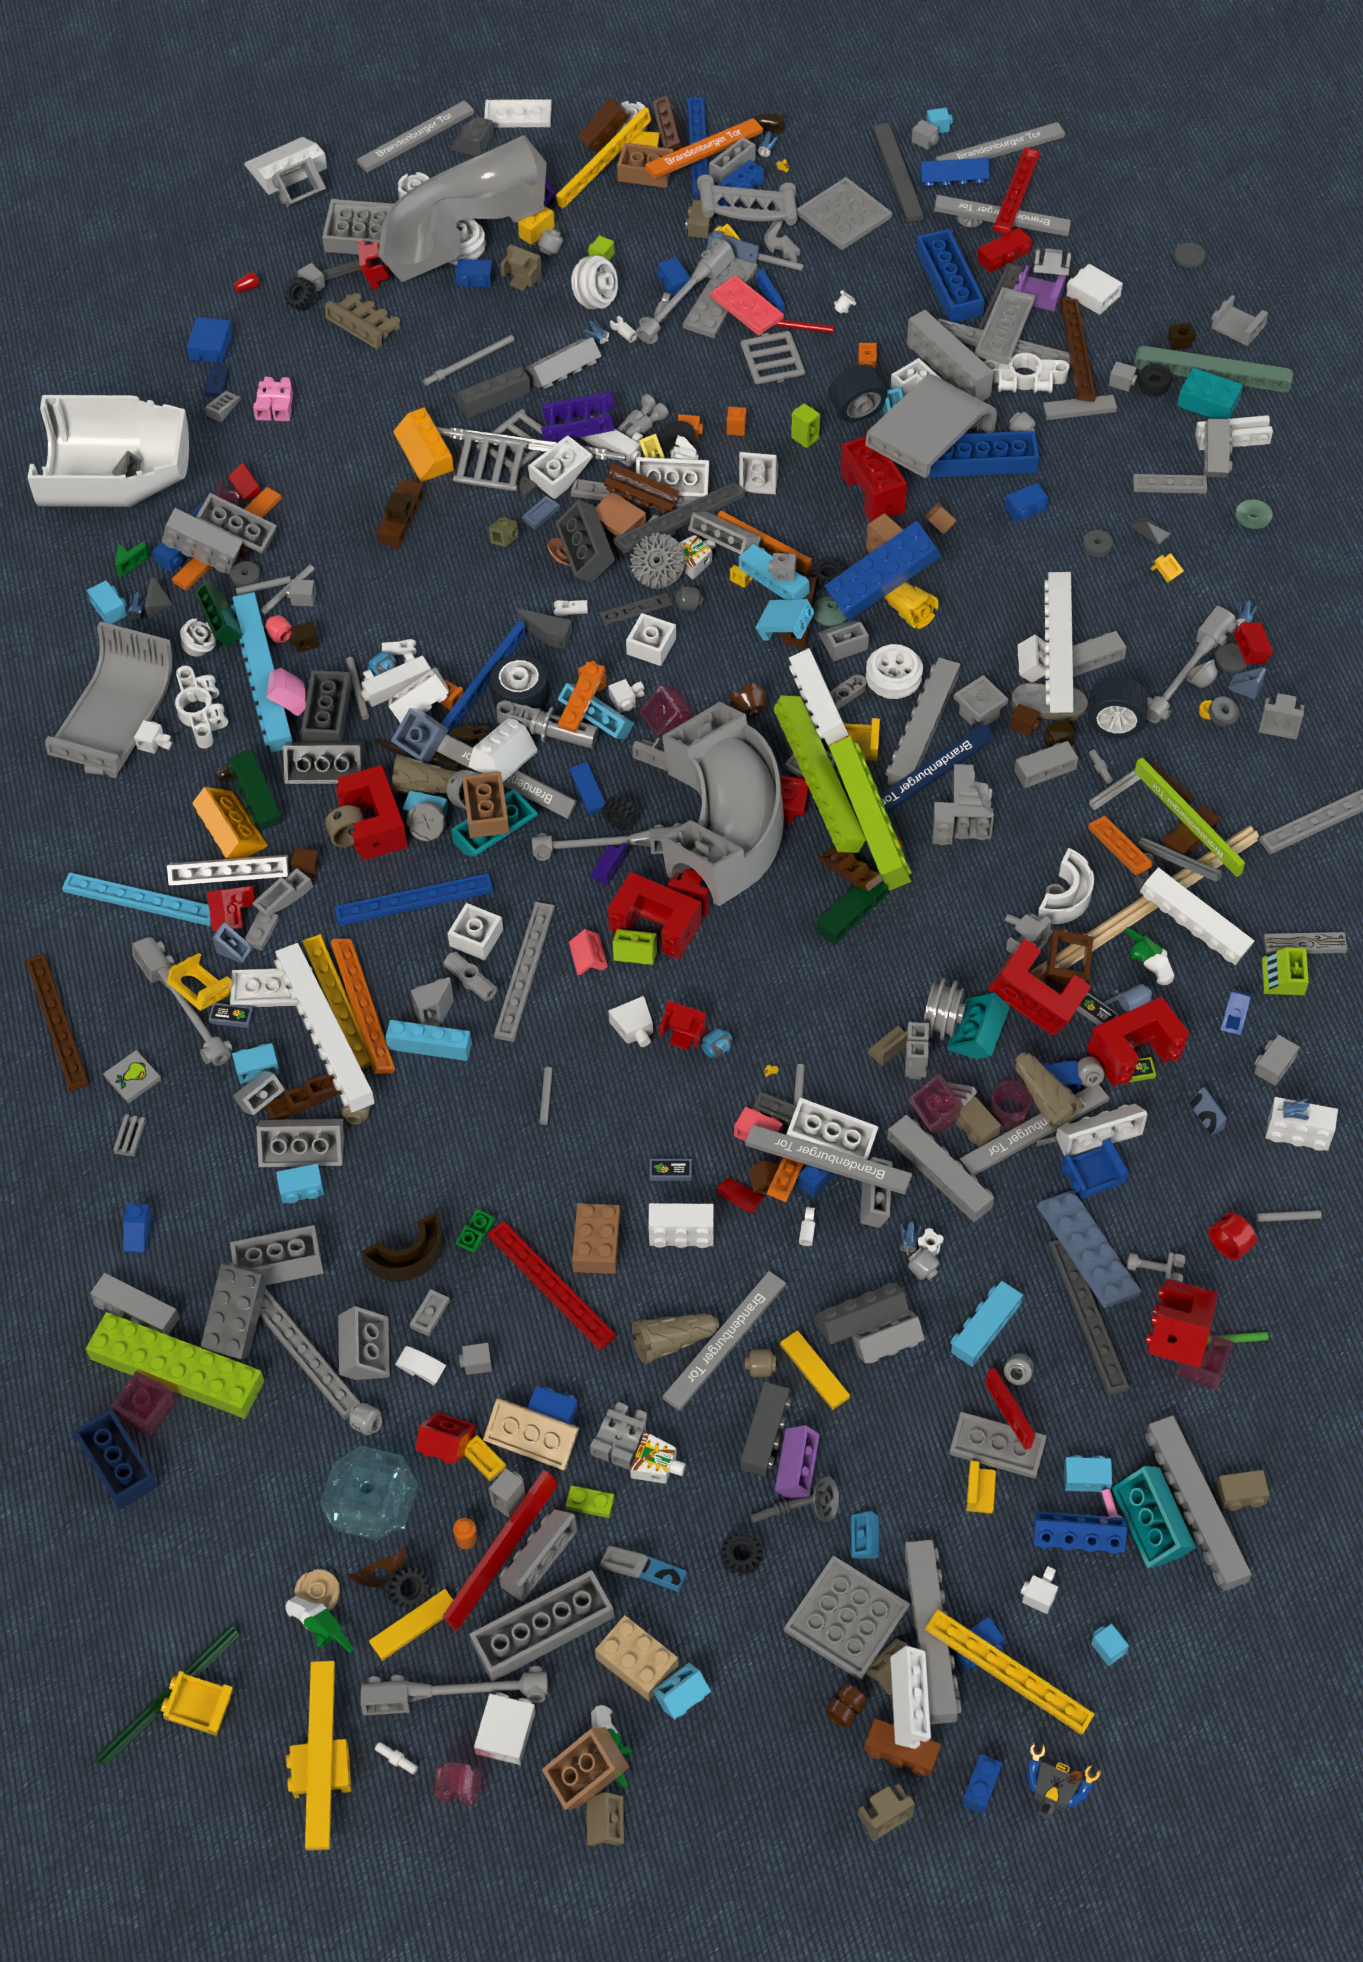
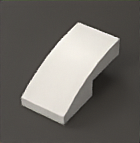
M405 1346L395 1363L397 1367L414 1376L416 1374L432 1385L436 1384L446 1367L445 1364L408 1346Z

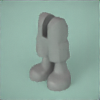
M645 394L641 399L642 409L634 410L617 428V431L632 439L636 432L644 434L653 427L652 424L654 422L667 418L669 412L665 405L662 403L656 405L653 397L649 394Z

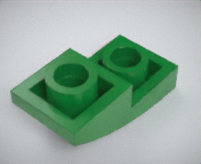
M476 1209L468 1226H464L455 1245L475 1253L487 1237L496 1218Z

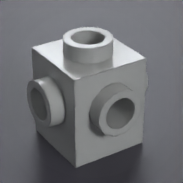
M773 553V560L769 561L768 571L772 572V580L795 581L796 554Z

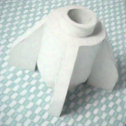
M677 435L675 444L679 446H674L673 450H670L671 459L698 460L695 448L685 437Z

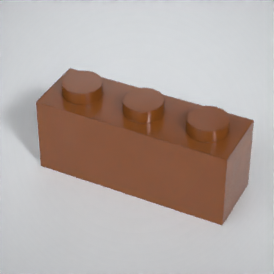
M875 1718L865 1742L864 1751L868 1752L867 1754L872 1758H883L890 1761L889 1763L897 1768L906 1767L911 1769L912 1773L917 1776L925 1777L926 1775L930 1777L939 1755L941 1744L931 1740L926 1742L920 1741V1746L916 1749L895 1744L894 1725Z

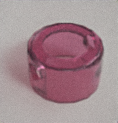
M1008 1080L999 1083L993 1089L990 1113L1000 1125L1017 1127L1029 1119L1033 1098L1026 1085L1015 1080ZM1005 1100H1014L1021 1105L1022 1111L1019 1113H1007L999 1108V1104Z

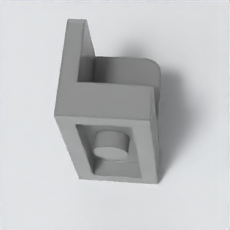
M658 737L654 743L645 739L641 743L635 741L632 746L633 758L668 771L664 747L661 746V738Z

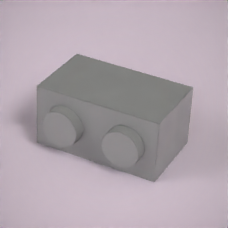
M1278 1035L1274 1041L1270 1040L1265 1047V1054H1260L1256 1059L1254 1074L1276 1086L1296 1059L1300 1047Z
M263 1071L235 1093L233 1097L243 1112L255 1115L285 1089L275 1074Z
M505 1469L489 1488L492 1506L508 1518L511 1517L526 1496L523 1478L520 1474Z

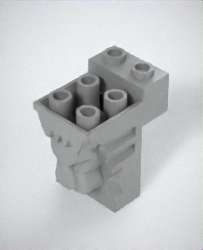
M954 764L952 803L934 802L932 844H952V838L991 839L994 820L993 808H991L992 789L989 788L987 783L974 781V765Z

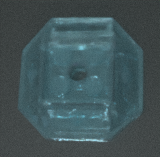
M360 1445L333 1464L320 1501V1508L333 1530L379 1540L395 1531L398 1532L406 1528L419 1486L403 1455ZM366 1488L373 1489L371 1493H362Z

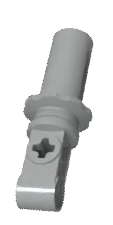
M507 700L497 704V721L500 724L508 718L515 719L525 725L530 734H540L541 740L544 743L547 742L548 737L593 749L597 741L598 726L581 722L577 733L558 728L561 716L555 715L556 710L554 707L545 712L540 708L534 709Z

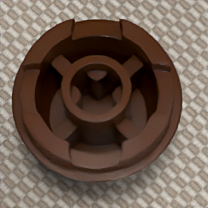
M758 683L745 685V689L738 693L734 690L729 695L730 705L734 709L746 714V717H754L766 708V690L762 688V685L758 686Z

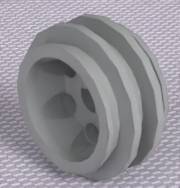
M942 978L940 984H937V981L933 982L923 1023H929V1038H933L935 1032L941 1033L940 1040L942 1041L945 1040L947 1034L953 1038L957 1023H962L966 1004L962 1003L965 989L963 987L958 989V981L955 980L952 987L946 986V978Z

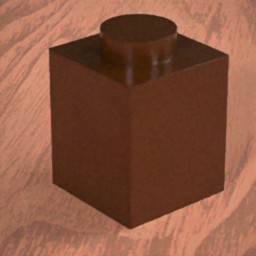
M1018 704L1011 716L1009 729L1031 737L1033 731H1037L1040 726V712Z
M295 848L293 855L289 857V867H291L292 872L298 868L307 877L316 878L320 865L318 851Z
M762 1160L749 1170L754 1192L767 1195L771 1182L778 1170V1164Z

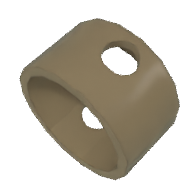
M350 805L341 806L334 809L326 817L325 826L333 845L337 847L354 845L349 830L354 828L353 823L365 820L358 807ZM341 813V817L335 820L334 816Z

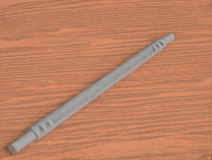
M436 427L440 435L449 436L453 439L465 440L463 433L471 432L526 441L528 445L524 449L547 452L558 443L452 427L450 429ZM582 446L592 454L593 459L626 460V454Z

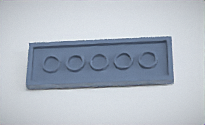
M1074 1190L1039 1202L1037 1208L1104 1309L1139 1296L1141 1293L1140 1288Z

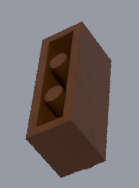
M611 97L578 136L589 149L598 153L630 115L618 101Z
M1200 805L1195 812L1215 831L1218 827L1219 817ZM1181 821L1172 834L1168 833L1165 836L1163 846L1189 857L1203 842Z

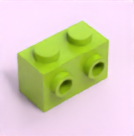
M805 403L792 412L791 438L806 448H809L819 439L820 414Z
M617 929L613 939L614 960L653 965L657 955L656 933Z

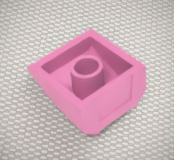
M282 668L270 672L266 698L299 716L305 710L307 700L303 681Z

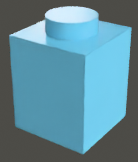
M947 108L927 110L926 122L938 127V133L949 132L950 125L952 124V115L948 113Z
M1112 1624L1106 1628L1102 1626L1093 1633L1094 1637L1091 1645L1108 1666L1127 1654L1129 1645Z

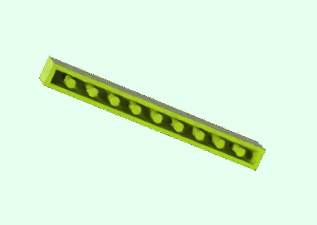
M781 695L774 706V712L838 852L858 853L866 838L801 696Z

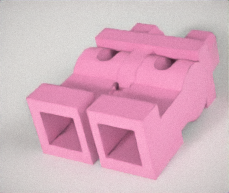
M264 377L263 382L259 381L257 399L253 407L256 420L272 421L273 415L274 421H290L293 398L290 378L282 377L280 382H274L272 377Z

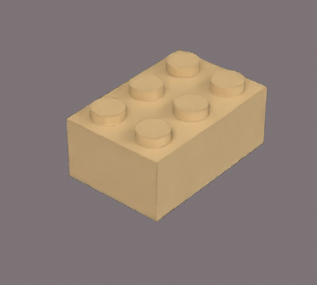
M625 1615L595 1649L598 1661L648 1701L655 1695L652 1690L667 1680L678 1668V1657Z

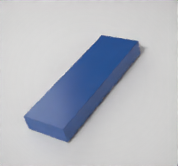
M764 270L757 271V285L769 303L784 314L783 300Z
M588 762L569 767L570 774L588 816L601 812L605 801Z

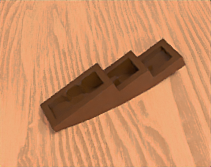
M832 847L818 858L820 862L837 875L866 891H870L883 881L880 873L869 870L867 864L856 860L852 853L838 852L835 847Z
M325 1074L303 1081V1086L284 1092V1097L272 1100L264 1106L269 1119L283 1120L341 1093V1090L337 1091L334 1086V1076Z

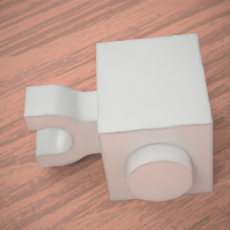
M626 679L609 685V698L617 712L629 711L636 707L635 697L644 696V686L640 681L630 687Z
M143 720L134 736L137 749L155 754L159 746L170 750L173 745L169 741L171 736L163 734L161 725L156 722Z
M1047 1566L1042 1579L1033 1575L1030 1582L1025 1581L1021 1590V1594L1024 1595L1022 1603L1048 1614L1058 1590V1586L1051 1584L1056 1570Z

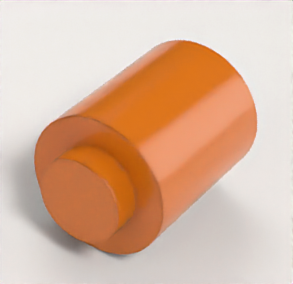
M468 1518L457 1520L453 1526L455 1542L462 1549H470L475 1546L478 1539L475 1524Z

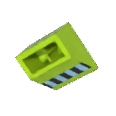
M1285 947L1262 957L1264 994L1305 995L1309 983L1306 948Z

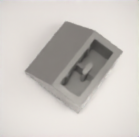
M851 620L818 632L833 661L868 650L869 635L859 621Z
M450 978L438 979L433 983L425 986L421 985L411 990L414 1011L419 1023L430 1026L442 1024L454 1002Z

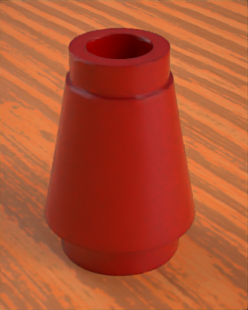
M249 272L233 283L237 293L255 289L260 283L255 272Z

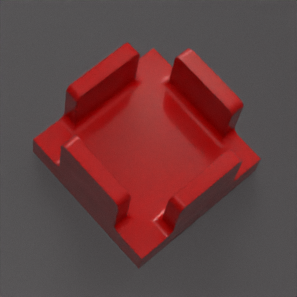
M365 240L358 241L359 266L372 289L379 288V281L392 277L391 269L386 264L378 265L376 259L380 258L378 256L380 242L367 245Z
M779 775L784 822L793 823L794 815L805 816L809 787L805 779Z
M685 869L682 878H680V873L676 872L674 878L670 879L668 888L701 901L702 916L707 917L710 911L709 905L712 895L708 887L700 886L703 878L696 871Z
M668 1001L665 1006V1014L659 1025V1034L664 1036L667 1029L673 1030L674 1033L670 1039V1045L689 1050L694 1039V1047L698 1048L701 1040L707 1034L706 1013Z

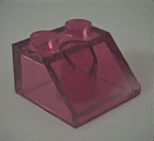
M662 684L639 710V713L657 738H662L664 734L690 720L694 715V712L675 687Z
M941 1073L934 1076L908 1098L929 1131L942 1134L957 1121L962 1108V1104Z

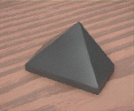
M127 451L111 473L114 476L125 474L126 478L137 475L136 472L140 471L142 460Z
M1143 514L1130 525V527L1157 546L1171 535V533Z
M155 578L150 579L145 602L148 618H153L173 605Z

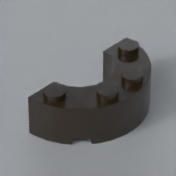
M434 1212L417 1221L419 1236L409 1248L395 1251L385 1248L378 1242L361 1251L365 1267L377 1277L388 1281H408L425 1274L437 1262L443 1247V1236L437 1213Z

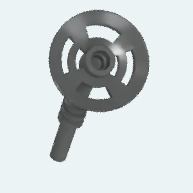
M821 1477L815 1485L813 1495L790 1501L783 1500V1503L780 1501L778 1505L774 1503L773 1507L751 1514V1521L756 1523L775 1515L779 1517L781 1513L784 1515L785 1512L789 1513L791 1509L813 1504L814 1511L819 1520L830 1522L835 1517L839 1506L837 1485L831 1477ZM827 1487H829V1489H830L831 1496H830V1494H829V1493L827 1492V1490H826Z

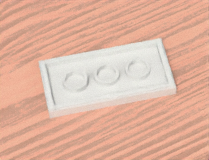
M485 100L484 118L493 120V127H551V100Z
M277 968L232 970L231 980H233L230 1005L273 1007L296 1006L298 1003L296 1000L293 1001L288 991L290 987L289 985L285 986L281 977L283 973L282 971L278 972Z

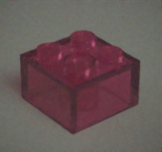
M136 1371L112 1403L111 1408L118 1419L152 1436L175 1404L176 1399L172 1390Z

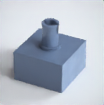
M409 708L391 741L418 760L430 762L449 729L420 709Z

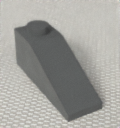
M518 608V621L524 622L525 628L547 645L566 649L572 634L571 620Z

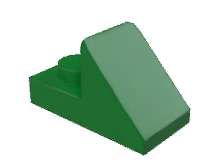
M143 542L134 546L128 552L118 544L115 565L119 577H122L150 558L147 546Z

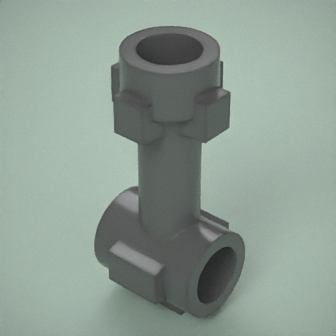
M1144 853L1152 861V866H1154V856L1150 853ZM1149 869L1135 876L1134 883L1138 889H1142L1144 883L1149 879Z

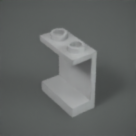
M1232 295L1212 315V329L1248 346L1265 327L1268 312L1262 310L1255 318L1233 307L1235 296Z

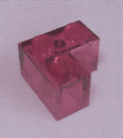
M1212 1335L1207 1353L1204 1352L1200 1368L1179 1362L1175 1375L1218 1390L1234 1342Z

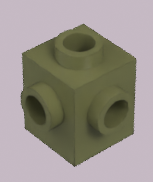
M502 517L489 526L491 543L503 547L510 545L518 538L517 522Z

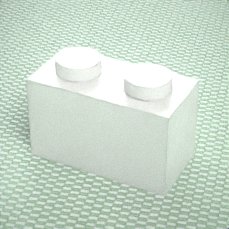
M1036 635L1018 644L1019 675L1031 683L1045 676L1046 667H1049L1045 665V655H1048V653H1045V641Z

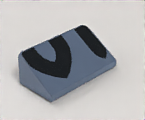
M1201 1088L1189 1105L1208 1132L1213 1135L1224 1129L1227 1118L1206 1088Z

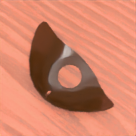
M406 1547L395 1556L378 1560L356 1574L347 1573L346 1575L352 1581L363 1586L385 1589L387 1588L384 1586L385 1582L389 1583V1579L377 1580L373 1572L377 1567L382 1566L387 1569V1576H392L391 1571L393 1569L398 1570V1566L404 1565L407 1553Z

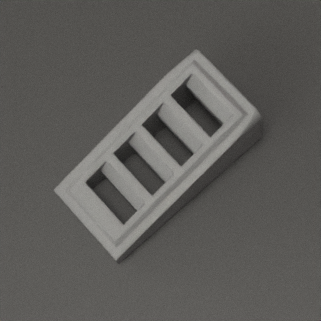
M225 391L205 407L206 416L222 422L239 403L241 397Z

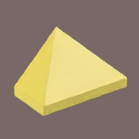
M656 434L639 440L645 458L665 459Z

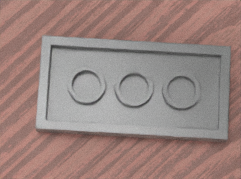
M961 1412L949 1455L970 1461H978L984 1465L1036 1479L1047 1436L1035 1433L1032 1448L1025 1450L1010 1425Z

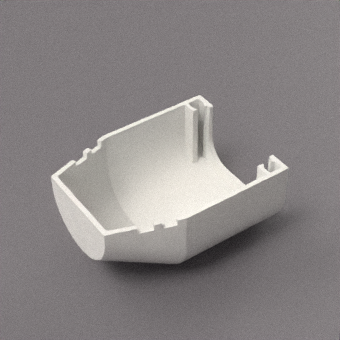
M42 395L40 410L48 437L46 467H42L43 475H38L34 464H30L28 473L30 488L35 503L39 507H131L185 478L189 460V433L185 409L166 404L163 406L154 405V402L151 400L147 402L139 401V397L132 395ZM127 451L142 460L140 471H137L135 476L126 478L125 474L114 476L111 473Z

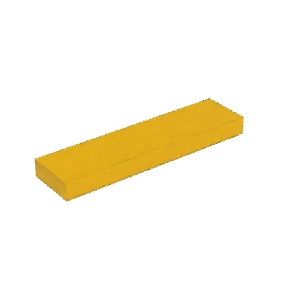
M798 1330L780 1342V1346L832 1410L850 1399V1394Z
M446 1589L442 1590L369 1640L370 1645L382 1661L443 1620L442 1616L452 1603V1597Z

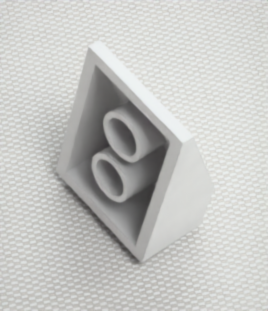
M567 435L528 465L529 477L538 487L553 499H556L570 487L593 456Z
M740 452L739 487L744 492L776 494L778 480L777 456Z

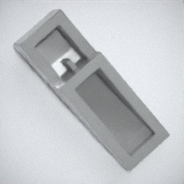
M296 868L285 879L279 878L252 904L267 917L301 898L313 888V884L310 878Z

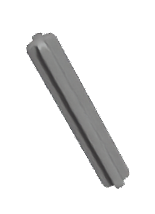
M1135 769L1090 799L1089 806L1096 810L1137 782L1140 777L1135 773Z

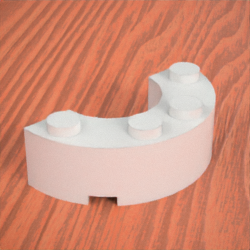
M1068 848L1061 862L1059 876L1069 883L1070 889L1062 894L1046 893L1039 908L1038 917L1043 919L1044 916H1047L1052 920L1051 924H1063L1078 918L1085 912L1091 901L1094 885L1093 871L1088 866L1087 860L1070 848Z

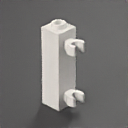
M616 429L611 432L580 437L597 448L626 454V460L621 462L629 467L636 462V457H641L639 440L643 435L638 432L633 435L632 439Z
M408 652L403 654L406 659L404 660L405 663L375 677L370 669L363 672L365 678L364 682H361L363 689L361 695L364 697L365 702L368 701L371 707L387 701L429 672L431 668L424 657L420 656L414 659L412 653Z

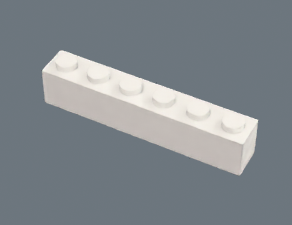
M810 648L789 657L792 664L789 666L793 677L797 675V678H794L798 689H803L800 691V694L804 701H808L805 705L809 714H814L810 717L815 727L819 726L816 731L820 739L824 738L827 745L848 736Z
M288 855L181 862L167 865L169 885L288 877L290 874Z
M1157 868L1144 883L1140 893L1147 900L1152 901L1159 906L1161 911L1172 916L1178 924L1189 929L1195 937L1206 942L1208 947L1223 955L1226 961L1236 965L1254 943L1252 938L1160 868Z

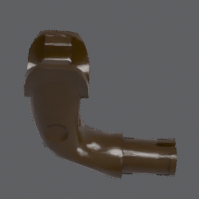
M777 112L753 117L763 130L784 133V113Z

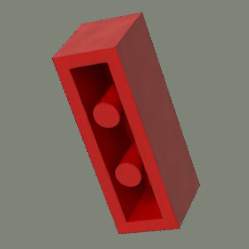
M1019 227L1011 231L1009 235L1005 234L978 248L977 261L989 273L998 270L1007 263H1011L1030 253L1032 239Z

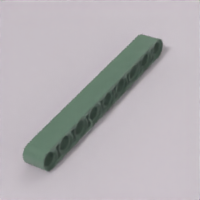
M1149 346L1137 348L1134 366L1140 370L1149 364H1161L1169 369L1171 375L1188 377L1192 368H1196L1243 384V386L1279 392L1289 391L1293 380V371L1284 367Z

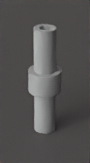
M1091 750L1089 755L1095 763L1096 771L1102 775L1107 784L1111 783L1113 778L1107 770V764L1104 760H1101L1096 750Z

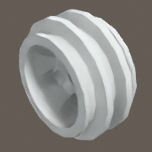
M473 219L460 220L456 223L457 229L461 232L459 258L448 262L453 265H457L458 259H477L484 252L486 245L482 226Z
M587 256L576 264L572 273V289L577 301L587 309H603L614 300L618 290V278L613 265L603 256Z
M896 644L883 646L874 651L867 660L866 681L869 687L882 697L887 699L904 698L911 695L920 686L923 664L920 657L908 647Z

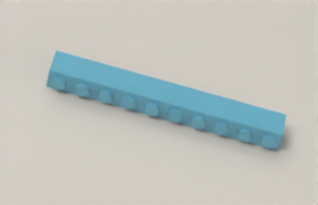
M255 593L234 596V604L231 605L233 615H237L236 622L242 633L239 642L245 646L241 647L243 658H248V661L245 662L247 673L251 672L252 674L248 678L250 686L255 687V690L252 691L254 702H259V705H255L257 714L263 718L259 720L261 730H266V734L263 735L265 746L269 745L271 753L281 751L286 742H292L284 707L266 698L270 672L274 670Z

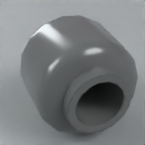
M682 586L680 590L677 589L674 603L677 604L680 610L694 612L697 607H701L703 596L700 595L697 588Z

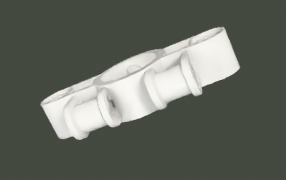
M1031 353L1014 355L1009 365L988 359L983 361L993 370L992 383H998V392L1002 390L1016 392L1017 389H1033L1034 393H1037V391L1052 393L1053 384H1064L1068 379L1069 364L1066 361L1040 360V358ZM1018 368H1029L1035 373L1022 375L1015 370Z
M181 666L176 671L181 690L175 700L177 713L183 724L192 727L197 745L200 748H208L213 744L211 731L222 729L228 724V719L223 713L224 706L212 703V700L219 696V690L215 686L216 680L212 675L195 678L191 667ZM201 701L206 703V706L197 712H185L183 709L191 702Z

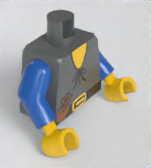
M1033 1742L1031 1745L1033 1756H1030L1026 1773L1029 1788L1034 1792V1799L1042 1803L1038 1814L1051 1819L1055 1809L1065 1812L1067 1807L1073 1808L1084 1801L1094 1785L1093 1781L1101 1775V1770L1098 1771L1096 1776L1090 1774L1092 1765L1086 1769L1085 1773L1043 1756L1045 1753L1044 1744L1042 1751L1036 1752L1033 1749L1035 1742Z

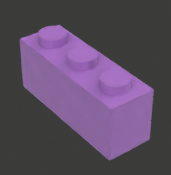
M806 1425L785 1429L775 1491L788 1499L810 1495L820 1434Z

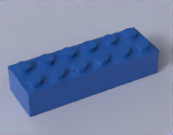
M950 229L917 236L916 253L950 322H958L983 316L985 300Z
M1035 431L963 434L931 466L929 478L1037 473L1039 455Z
M916 521L824 586L847 620L850 621L935 562L941 555L921 525Z

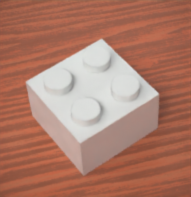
M641 613L626 640L627 655L661 666L676 640V625Z
M466 903L448 932L449 946L485 960L503 931L502 917Z

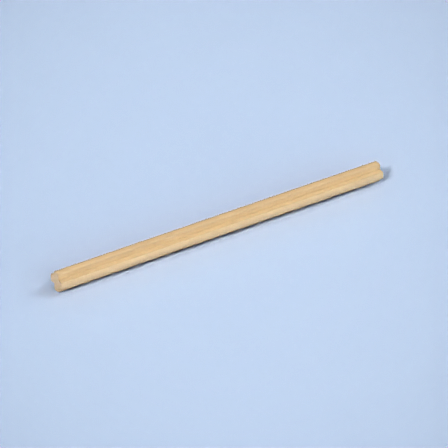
M1247 826L1225 842L1239 854L1258 841L1259 835L1257 831L1253 830L1252 826ZM1212 851L1197 860L1215 869L1223 864ZM1186 868L1172 876L1174 880L1185 888H1188L1204 877ZM1142 896L1088 932V936L1094 937L1092 951L1159 906ZM1070 944L1056 954L1055 967L1067 969L1084 958L1085 946ZM1046 961L1029 972L1043 983L1047 982L1044 981Z

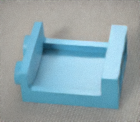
M807 599L770 600L755 628L763 640H770L774 632H793L797 639H801L813 617L814 610Z

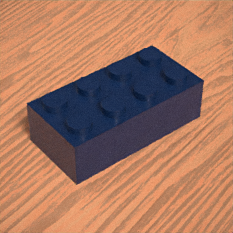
M112 1408L72 1431L118 1510L158 1487L154 1476Z

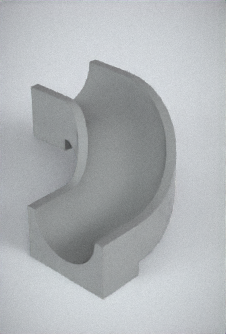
M523 135L424 181L403 195L388 211L382 224L378 256L401 282L459 258L461 232L456 227L458 221L463 219H499L509 216L515 223L543 211L547 162L526 136Z
M718 702L662 736L668 775L693 787L702 799L698 823L689 820L661 838L667 877L673 879L676 872L682 874L685 869L692 867L703 878L711 892L714 904L718 906L749 888L769 869L779 849L784 825L779 771L770 746L755 729L747 725L746 714L722 702Z

